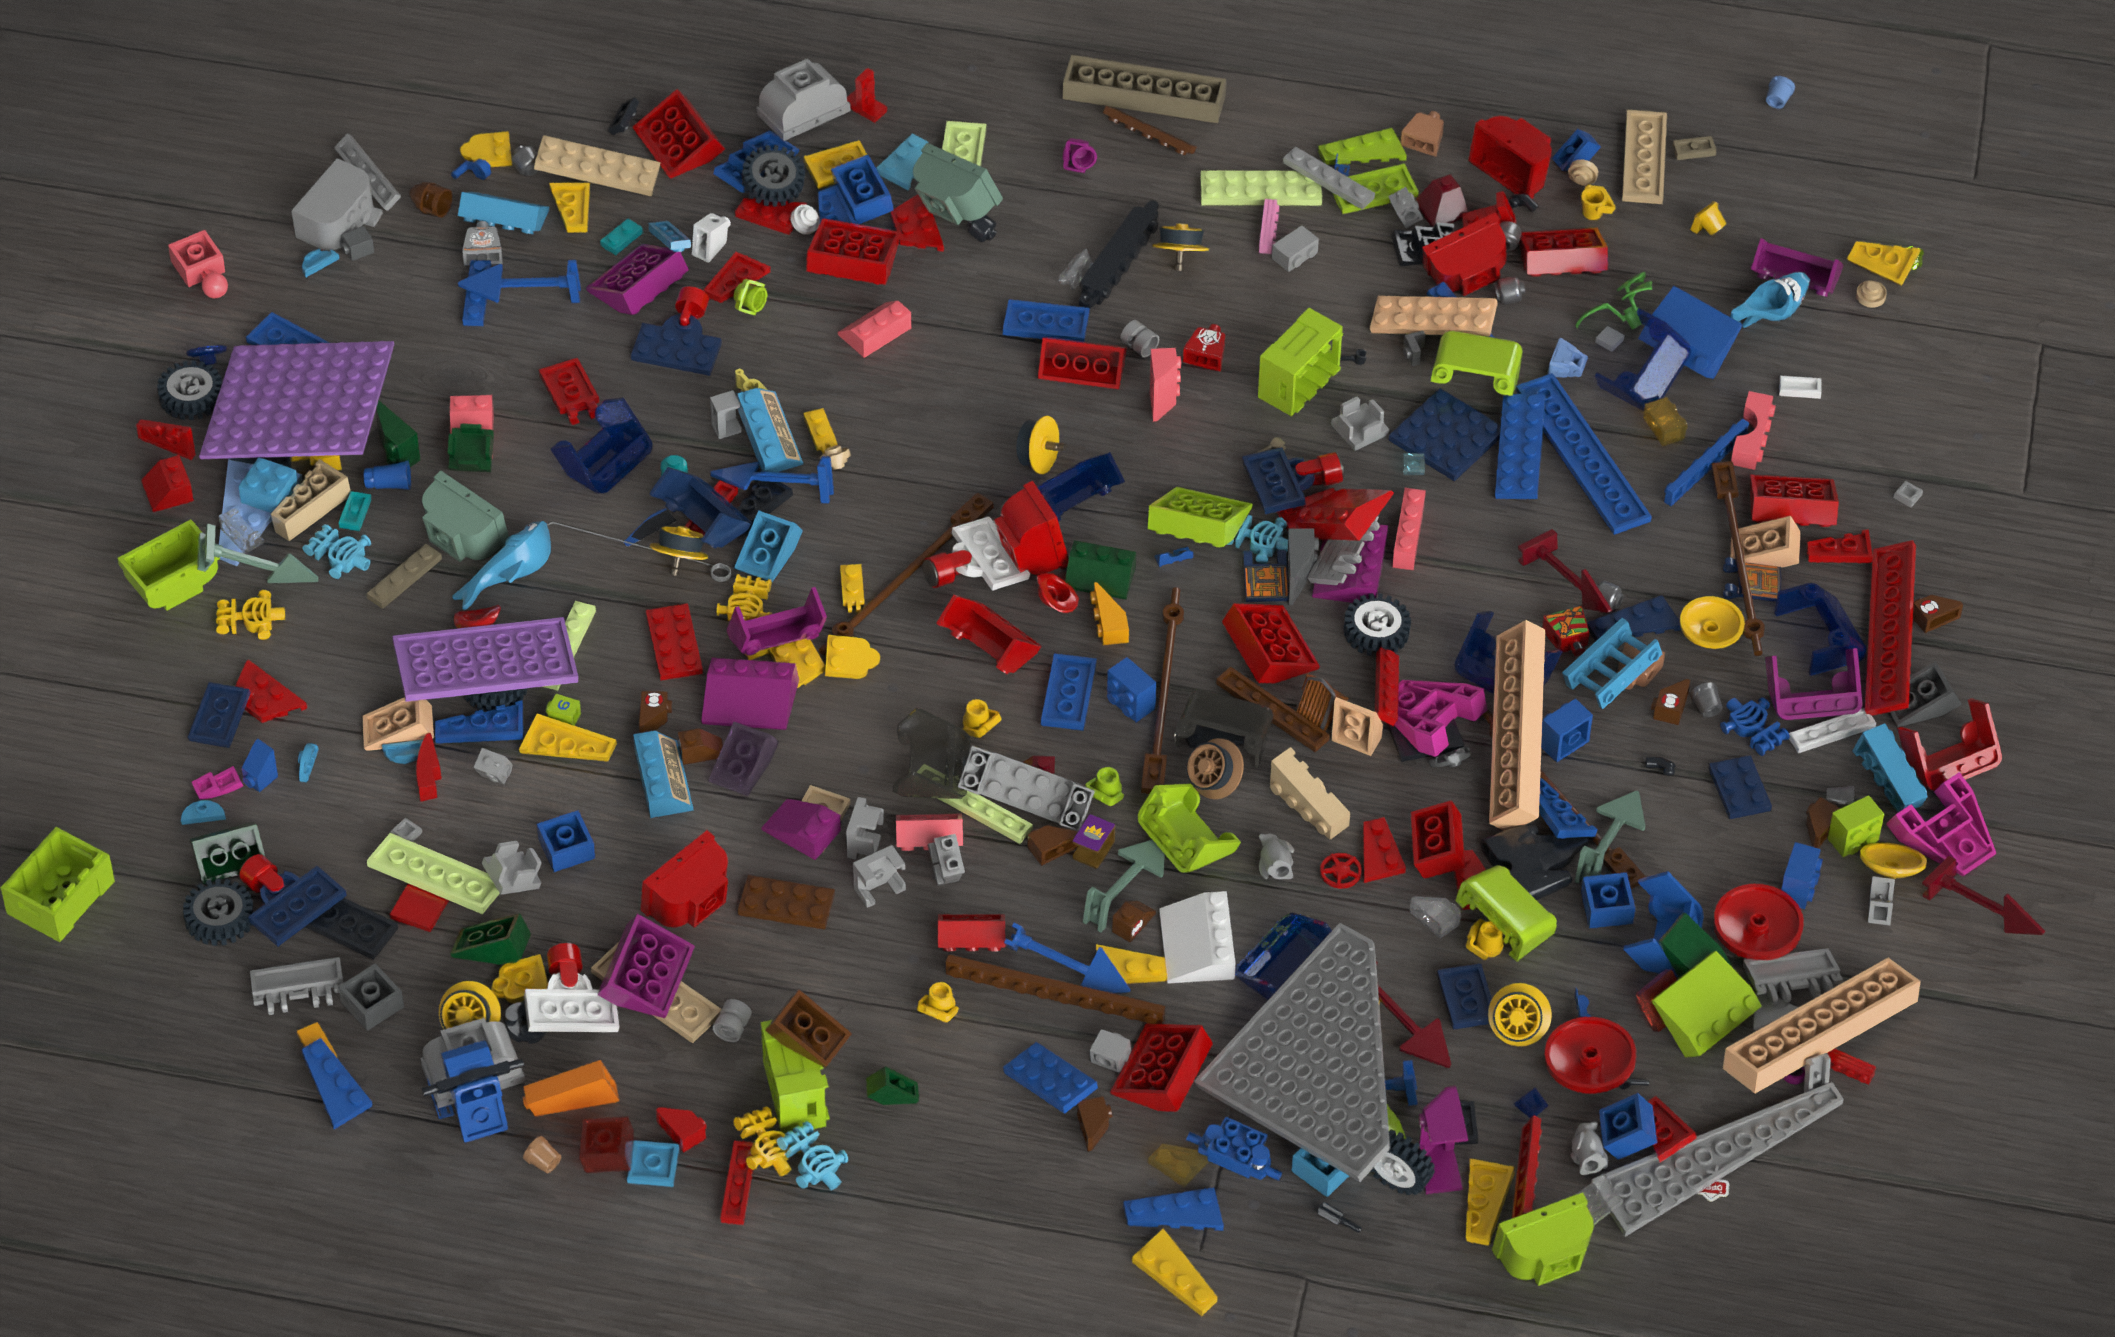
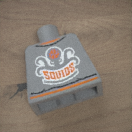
M480 221L476 227L467 229L463 245L464 265H470L471 260L491 261V264H503L502 250L496 227H489L487 222Z

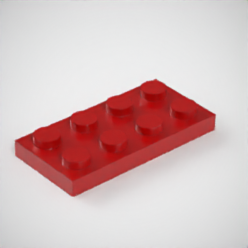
M688 603L646 610L660 680L703 674Z

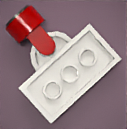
M990 517L953 527L952 535L958 543L953 547L952 553L933 555L925 558L923 562L925 579L933 588L953 583L955 576L959 574L969 577L982 576L991 590L1028 580L1030 576L1028 570L1021 573L1018 571L1002 547L996 526Z
M559 943L551 947L547 952L549 972L552 977L549 980L547 989H525L524 992L528 1032H618L617 1006L598 996L599 990H592L588 977L585 974L583 976L579 974L583 968L580 948L572 943Z

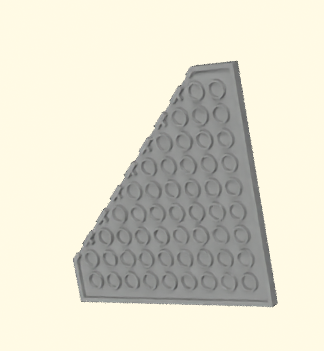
M1339 923L1194 1080V1083L1199 1089L1359 1182L1390 1150L1375 945L1371 939Z

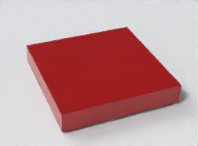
M408 883L392 909L390 919L431 932L449 900Z

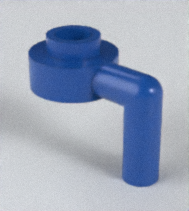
M477 159L475 162L465 161L451 172V176L457 179L469 169L473 171L476 177L485 180L491 175V166L486 160Z

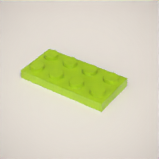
M1405 164L1348 177L1375 193V199L1364 209L1391 203L1388 196L1407 187L1409 193L1413 194L1414 198L1418 197V189ZM1332 192L1342 214L1362 210Z

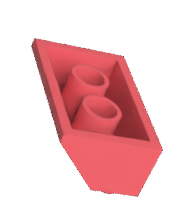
M898 300L886 302L840 330L838 335L865 358L911 329V311Z
M1176 348L1151 349L1149 391L1153 421H1158L1176 405V396H1180V385L1177 382L1181 381L1180 370L1177 369L1181 368V357L1176 355Z
M962 813L896 815L897 847H901L902 851H912L914 847H923V850H929L928 844L934 843V838L956 834L958 845L963 846Z

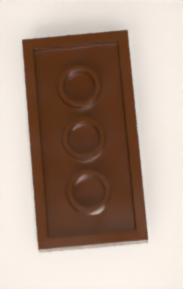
M748 875L739 904L738 915L825 930L835 896V889Z

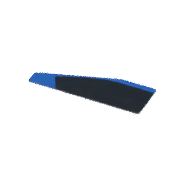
M664 508L649 516L625 541L636 543L659 531L660 527L676 522V519ZM623 542L627 547L630 546V545H632V544Z

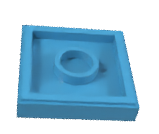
M634 1140L627 1183L673 1187L680 1149L679 1144Z

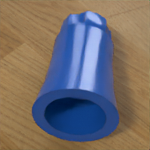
M409 461L365 468V487L410 490L411 470Z

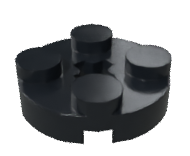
M525 1000L512 1004L507 1008L503 1021L512 1040L521 1043V1040L529 1041L528 1044H534L543 1039L546 1032H528V1024H522V1020L527 1021Z

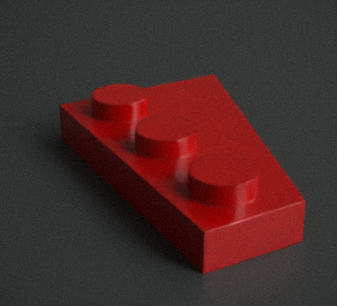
M142 419L136 424L138 439L189 460L195 457L196 453L191 427Z
M1869 529L1862 530L1861 534L1852 535V533L1844 534V537L1839 539L1829 537L1807 542L1808 562L1872 563L1873 554Z
M1385 817L1365 821L1363 823L1364 883L1406 873V866Z

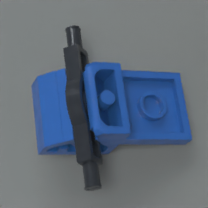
M485 1040L441 1053L446 1079L438 1081L434 1085L422 1087L424 1097L435 1093L450 1092L454 1100L464 1143L508 1130L498 1076L524 1067L522 1058L494 1064Z

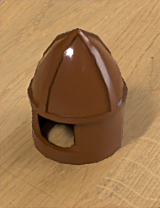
M423 182L415 185L409 191L411 200L422 213L442 218L451 208L452 191L436 183Z

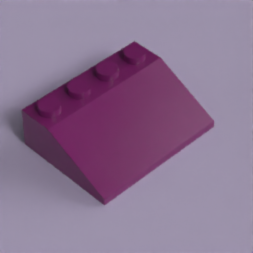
M641 244L587 286L586 290L618 312L634 315L645 304L652 302L659 293L666 291L669 285L680 280L689 269L681 252H673L666 247Z
M1379 524L1380 527L1377 531H1371L1374 534V538L1372 541H1364L1365 544L1359 553L1362 556V560L1358 564H1353L1357 569L1354 574H1346L1347 577L1344 583H1338V585L1314 583L1312 598L1353 603V600L1356 598L1360 601V596L1363 595L1369 599V594L1374 593V598H1377L1387 543L1388 526ZM1327 539L1322 540L1320 553L1322 552L1326 542L1328 541Z
M712 658L707 673L702 724L786 730L799 683L796 663Z
M636 914L624 929L597 995L616 1006L666 1018L695 945L645 917Z

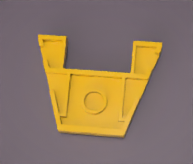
M807 638L759 650L753 655L745 654L748 660L770 654L774 662L796 663L799 676L797 688L803 684H808L825 671V664L812 641L807 640Z

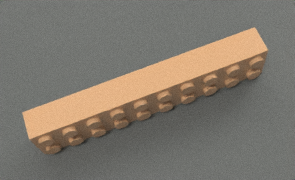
M1527 620L1496 637L1489 824L1504 831L1519 825H1525L1539 818L1545 629Z
M1886 958L1725 1049L1723 1069L1752 1092L1757 1093L1806 1065V1059L1833 1050L1918 1001L1920 980L1890 958Z

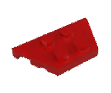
M918 194L896 207L894 211H891V219L895 231L901 232L900 245L915 246L921 249L930 246L936 247L937 251H944V244L934 215L928 212Z
M250 660L246 661L235 687L249 689L251 692L244 709L261 723H264L276 717L287 716L288 711L300 708L303 711L307 709V703L253 662Z

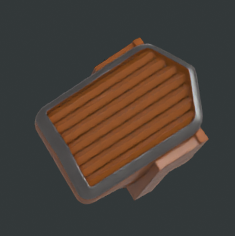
M1307 674L1295 711L1326 731L1333 720L1336 697L1345 701L1349 698L1331 687L1325 679Z

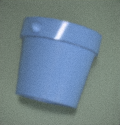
M1783 76L1773 77L1769 83L1766 97L1767 104L1776 109L1783 108L1795 90L1794 83Z

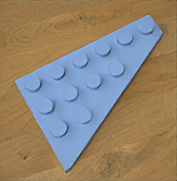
M228 458L219 545L226 549L247 554L272 521V517L269 512L241 503L238 486L254 464L233 461ZM296 472L298 484H300L302 481V474ZM220 557V560L237 566L240 563L238 561Z

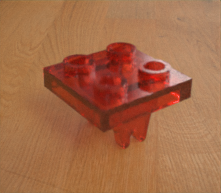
M1665 969L1636 993L1638 998L1636 1002L1641 1005L1640 1010L1645 1013L1655 1032H1660L1666 1027V1024L1651 1000L1677 981L1672 969Z

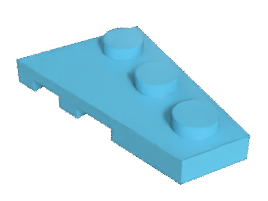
M912 133L876 168L879 175L909 191L911 181L914 178V165L922 154L921 149L928 141Z

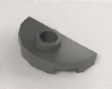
M1464 746L1429 760L1431 768L1447 765L1450 768L1462 764V760L1470 757V748Z

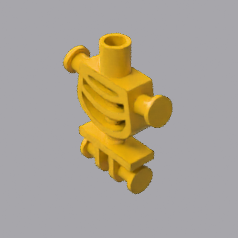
M737 574L733 584L734 595L729 597L728 606L717 603V616L727 614L728 621H730L735 607L738 606L745 621L771 615L772 612H763V602L761 599H768L772 580L764 581L761 580V577H757L756 581H753L752 576L748 575L746 578L740 577V574Z
M267 590L259 591L258 596L260 598L248 599L243 606L242 612H237L236 599H231V607L228 600H219L217 602L219 609L216 611V623L218 624L216 631L219 634H227L229 632L228 626H231L232 634H236L237 620H244V625L249 632L258 633V638L261 640L268 639L271 636L269 630H272V621L285 620V607L272 608L271 593Z
M763 1107L761 1111L754 1110L752 1115L746 1113L742 1118H734L736 1129L738 1131L743 1130L740 1135L742 1139L754 1134L758 1135V1138L751 1147L752 1156L746 1159L750 1169L755 1170L758 1164L763 1169L773 1165L779 1176H784L791 1171V1167L786 1161L789 1158L785 1154L792 1146L788 1145L786 1150H782L777 1144V1138L785 1137V1134L780 1131H765L773 1128L777 1122L775 1117L772 1118V1112L769 1107Z

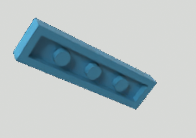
M669 221L648 223L649 231L673 252H682L684 248H691L690 239Z

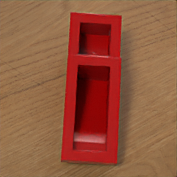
M431 733L425 735L417 759V783L420 801L438 798L435 781L442 779L440 764Z

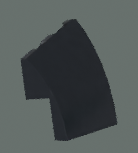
M1436 222L1434 227L1415 226L1413 231L1394 230L1391 237L1399 265L1424 264L1422 247L1451 234L1454 224Z

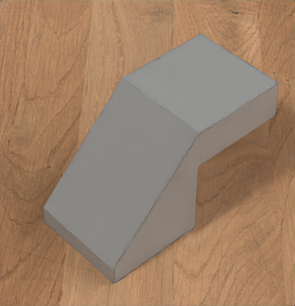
M1872 875L1868 923L1890 925L1895 878Z

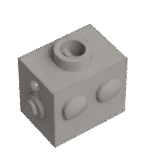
M1407 187L1388 196L1405 228L1423 220L1418 209L1419 205L1413 194L1409 193Z
M482 748L473 768L480 776L492 782L505 784L511 774L513 764L506 756Z
M1101 1029L1090 1049L1091 1062L1120 1073L1131 1053L1130 1040L1124 1038L1119 1033H1110Z

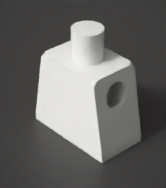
M710 213L695 223L692 255L709 263L727 242V231L731 225L730 220L725 216L720 217Z

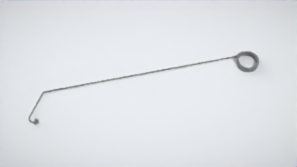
M551 522V523L547 524V526H548V525L554 523V524L561 525V526H565V527H569V528H572V529H577V530H580V531H583V532H588V533L595 534V535H598V536H603V537L610 538V539H614V540H617V541H621V542L629 543V544H632V545L640 546V547H643V548L651 549V548H649V547H645V546H641V545H638V544L630 543V542H627V541L615 539V538L608 537V536H604V535H601V534H596V533H593V532H589V531H586V530L578 529V528H575V527H570V526L563 525V524H559V523H556V522ZM688 559L713 566L711 568V577L718 582L727 581L731 577V569L725 564L718 563L712 565ZM717 568H722L729 571V574L725 577H717L713 574V571Z

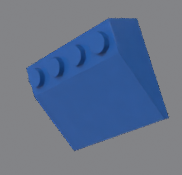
M1673 286L1648 319L1638 339L1704 377L1714 379L1743 324L1680 288Z

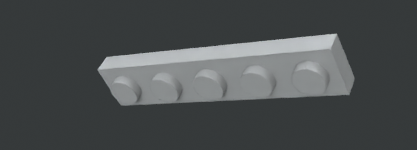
M347 133L334 147L345 162L364 170L368 174L372 195L384 209L389 211L400 199L401 195L356 140Z
M1294 147L1283 157L1285 165L1362 210L1375 199L1374 192L1297 147Z

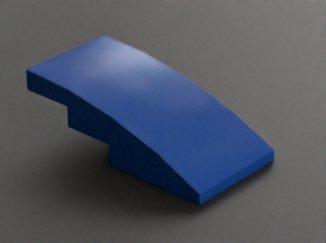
M768 131L745 141L743 149L730 154L728 162L715 167L714 175L744 193L745 186L743 187L742 185L743 165L747 156H750L753 150L757 153V148L762 147L763 151H765L766 145H770V149L774 150V145H779V151L786 147V153L788 154L792 150L795 156L799 153V149L786 140L783 141L775 133ZM765 170L760 173L761 177H764Z

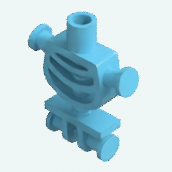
M1248 515L1247 519H1245L1246 521L1243 522L1234 537L1236 538V548H1240L1245 536L1250 538L1251 551L1257 554L1256 561L1261 564L1267 563L1268 557H1273L1276 549L1286 550L1287 552L1288 539L1283 538V529L1287 526V523L1280 517L1276 518L1275 524L1269 521H1262L1250 530L1252 516ZM1233 539L1231 542H1229L1227 545H1232L1233 542H1234V539Z
M327 524L322 526L321 531L315 533V537L309 539L308 545L303 546V551L309 556L315 554V559L318 561L329 550L328 559L332 567L329 570V574L335 579L341 577V571L349 573L354 566L366 571L371 562L364 557V547L371 545V541L366 535H362L359 541L347 536L339 539L338 530H333Z
M805 1121L801 1127L796 1126L793 1128V1132L788 1131L785 1137L777 1138V1144L782 1150H786L788 1145L792 1146L785 1154L787 1158L800 1150L804 1153L798 1165V1171L802 1176L796 1178V1182L801 1188H807L808 1182L815 1185L822 1180L830 1190L835 1189L841 1184V1180L834 1172L837 1171L841 1162L843 1164L848 1162V1156L844 1150H840L835 1155L834 1151L826 1145L811 1148L810 1144L816 1141L819 1133L817 1131L814 1132L810 1122ZM807 1158H808L809 1161H810L809 1166H808L807 1163H806V1159H807Z

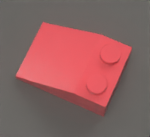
M492 395L450 396V434L452 433V428H460L461 424H480L483 429L493 430L494 409Z

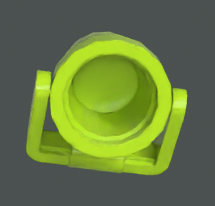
M744 279L734 292L735 308L741 312L756 315V312L761 311L767 301L765 284Z
M1104 767L1100 769L1096 778L1085 784L1086 787L1095 790L1093 798L1108 806L1115 805L1124 797L1119 774L1114 768Z

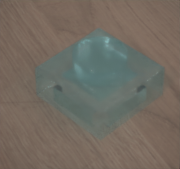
M1403 453V475H1424V454Z

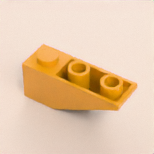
M1095 582L1094 591L1090 592L1091 604L1096 605V608H1093L1095 621H1099V624H1097L1098 637H1102L1103 645L1129 643V626L1126 612Z

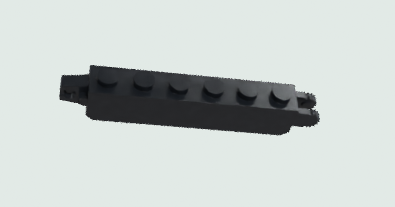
M1156 200L1147 202L1144 207H1134L1081 279L1079 306L1091 309L1095 304L1101 305L1104 299L1109 298L1112 288L1119 284L1122 274L1129 270L1130 263L1133 259H1137L1140 249L1147 245L1151 234H1154L1158 229L1157 209L1159 208V203Z

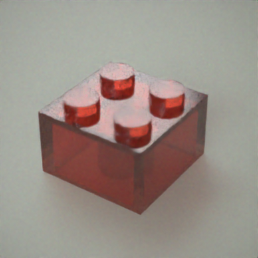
M628 1116L583 1119L579 1159L585 1173L631 1170L634 1130Z

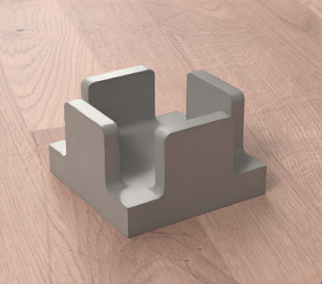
M1358 397L1350 399L1341 404L1340 415L1331 420V425L1354 451L1389 435V428L1384 424V411L1374 399L1369 401V406L1366 403L1360 405Z
M857 798L846 830L847 858L856 859L858 853L871 855L877 852L881 840L880 834L866 832L865 830H875L877 824L883 825L884 809L868 806L866 798Z
M517 841L498 844L493 856L484 857L482 865L501 895L540 888L542 882L538 878L537 873L541 866V860L533 848H528L524 855L523 852H517L519 846Z

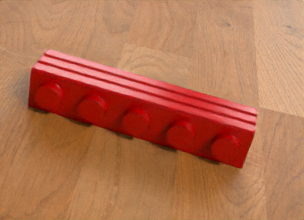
M1835 1048L1827 1052L1831 1058V1069L1862 1083L1870 1084L1875 1075L1876 1066Z

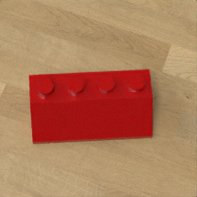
M1043 337L1038 379L1120 389L1127 347Z

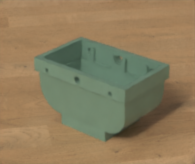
M926 143L921 149L922 154L914 165L913 176L918 183L915 190L928 212L959 225L963 219L972 221L985 216L994 205L998 206L1003 200L987 169L929 143Z
M438 472L434 476V482L425 490L422 497V504L425 510V515L422 518L429 541L459 562L465 557L473 560H483L492 556L500 548L505 547L509 534L503 512L444 472Z

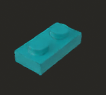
M627 218L600 240L601 247L616 256L643 234V227Z
M350 491L339 520V528L360 531L372 500L371 494Z

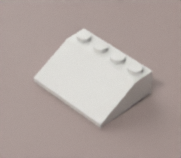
M1227 891L1206 892L1159 908L1167 983L1235 979V956Z

